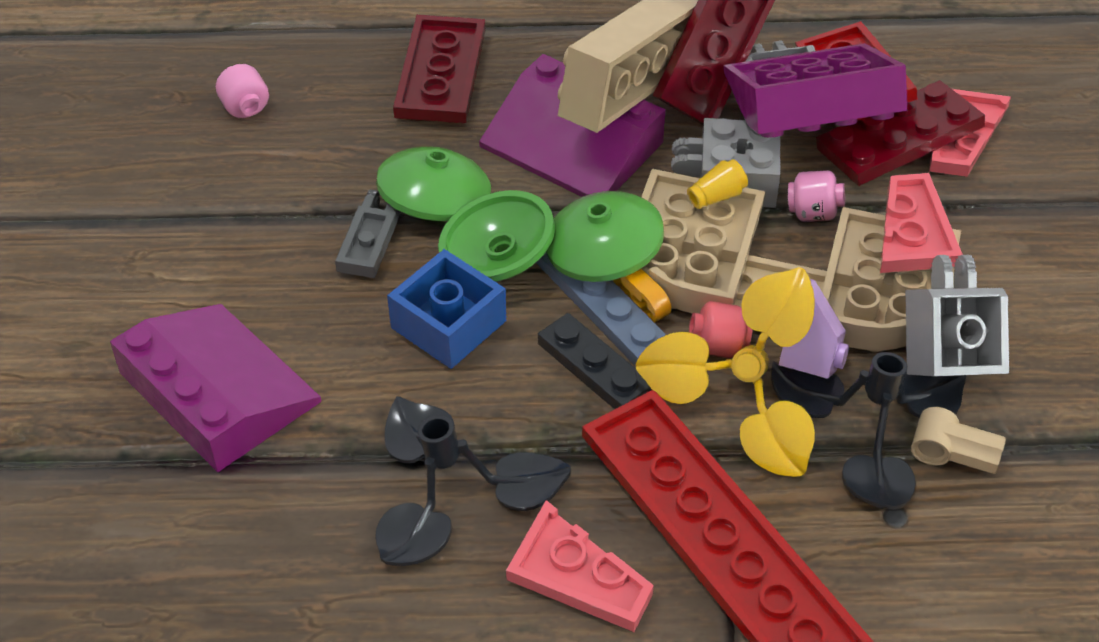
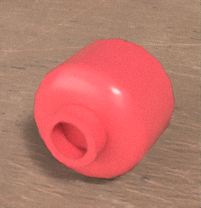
M709 301L704 304L700 313L692 314L689 323V332L704 338L708 343L710 356L731 359L739 350L750 345L753 329L745 323L742 316V308L738 305Z

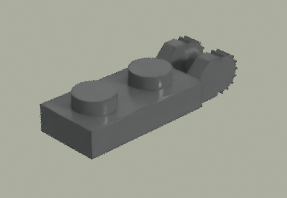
M368 190L362 206L357 208L335 260L337 272L370 278L376 277L401 212L388 203L385 210L378 209L380 194L377 190Z

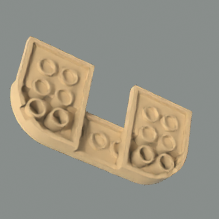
M656 169L651 170L642 198L652 203L659 211L663 220L664 239L655 257L641 269L666 292L672 309L689 313H700L704 304L709 301L741 307L742 298L746 290L756 280L766 275L802 267L806 270L809 278L816 281L846 330L843 343L849 344L851 348L869 350L871 352H882L906 346L905 290L931 289L932 269L880 273L885 215L843 207L828 269L824 271L748 255L764 204L765 191L745 187L742 189L741 195L697 209L691 203L687 195V189L693 186L700 178ZM952 229L959 244L961 230Z

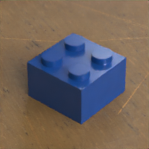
M445 249L387 295L391 328L450 369L506 322L505 288Z

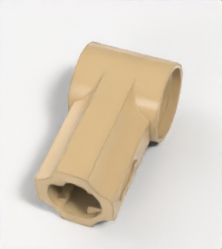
M929 407L923 410L920 415L911 445V452L916 459L925 464L935 466L953 461L995 474L1006 437L960 424L957 416L945 408Z

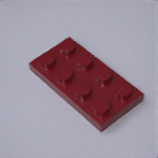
M698 0L653 96L703 126L704 118L718 119L732 91L724 74L723 65L746 62L775 0Z
M416 14L393 105L394 118L467 123L486 31L485 19Z
M939 80L917 90L918 100L907 103V111L895 112L894 117L890 119L875 120L870 116L857 120V123L853 125L836 127L816 137L817 149L855 184L860 186L985 127V114Z

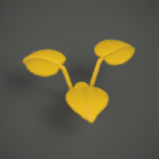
M797 267L788 271L766 275L756 280L746 290L741 303L742 316L748 327L761 332L756 346L749 345L742 348L732 359L706 363L709 357V346L706 340L694 333L675 332L651 343L641 353L636 362L637 372L651 389L657 392L664 400L676 404L693 402L706 391L709 384L707 371L732 368L733 374L739 380L753 382L756 404L760 414L751 415L742 422L740 426L741 444L749 458L760 467L778 475L791 477L802 476L807 471L808 461L815 442L814 424L809 413L802 406L791 401L775 402L767 410L761 376L767 371L769 366L768 355L763 350L768 337L781 347H790L800 342L806 336L813 322L815 298L812 283L806 270L802 267Z

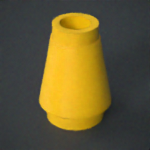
M731 159L728 162L721 160L695 182L693 186L687 189V195L693 206L700 209L704 206L741 195L742 189L748 186L747 175L736 160Z

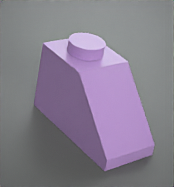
M810 279L815 298L812 325L800 342L793 346L782 348L779 365L829 378L837 371V368L843 369L848 356L849 344L843 343L846 330L816 281Z

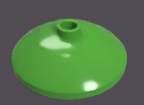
M414 147L399 151L384 160L377 171L376 186L381 197L395 209L407 215L425 220L448 221L463 206L491 192L490 180L479 165L460 153L440 147Z
M517 190L490 193L469 202L448 220L440 234L438 250L439 253L443 249L447 250L495 282L503 281L526 271L545 254L554 238L555 220L547 203L532 193Z
M621 191L592 193L571 202L554 217L555 234L546 252L552 265L559 272L570 278L589 282L615 280L638 271L655 257L664 239L663 220L657 208L640 196Z

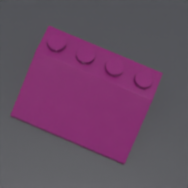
M865 43L723 65L724 74L747 125L762 137H778L784 134V130L795 128L803 132L816 131L821 128V124L833 122L839 126L853 125L857 123L858 118L870 116L875 120H885L893 118L895 112L907 111L906 65Z
M542 54L521 73L480 139L479 147L581 197L597 192L617 191L663 143L666 109L643 99L598 133L558 116L560 104L558 90L563 82L566 66H564L563 62Z
M222 304L148 318L110 341L120 374L217 473L322 402L319 394Z

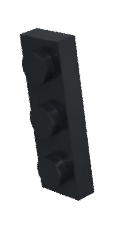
M566 313L538 333V345L613 409L652 390L635 367L571 314Z

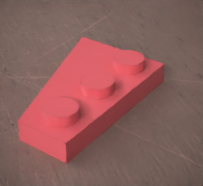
M952 89L985 114V127L932 151L929 172L968 177L1008 109L1010 96Z
M930 174L891 176L888 186L880 273L931 269V263L937 255L949 256L951 262H953L952 267H955L956 259L963 254Z
M547 500L506 569V580L632 632H635L653 596L654 585L614 553H606L589 540V534L577 524L574 526L569 524L558 515V509Z

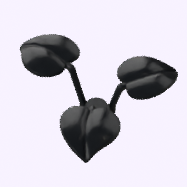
M881 352L873 357L869 372L861 370L859 378L844 393L843 382L836 374L831 375L829 378H824L780 366L778 362L773 361L771 381L777 397L780 401H791L802 406L811 418L828 417L832 412L833 405L844 406L865 385L868 398L872 402L881 405L873 457L856 455L849 458L842 470L843 483L847 490L855 497L881 509L896 510L908 504L913 496L916 484L915 475L911 467L900 458H882L881 454L890 403L896 399L898 404H906L910 413L920 418L923 410L929 407L945 408L956 415L961 406L966 375H908V366L902 357L891 352Z
M396 396L386 420L385 445L389 455L402 463H415L423 457L426 458L427 503L425 508L416 503H403L389 509L382 516L377 525L375 537L381 562L392 566L415 565L434 557L446 546L452 533V523L448 515L433 512L436 504L435 469L451 467L456 463L460 454H463L489 484L497 485L495 493L499 503L511 510L517 511L534 510L543 506L546 500L549 502L570 477L571 466L551 456L533 452H518L501 458L496 464L497 475H493L469 449L467 441L465 439H457L454 420L448 412L435 406L414 403Z

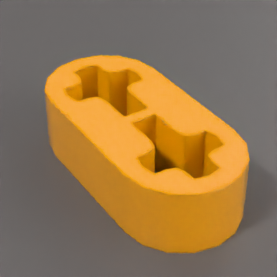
M642 269L613 280L654 323L671 313V303L666 292Z

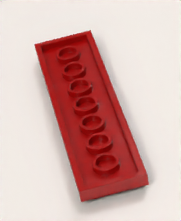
M651 390L582 426L583 439L749 642H874L657 392Z

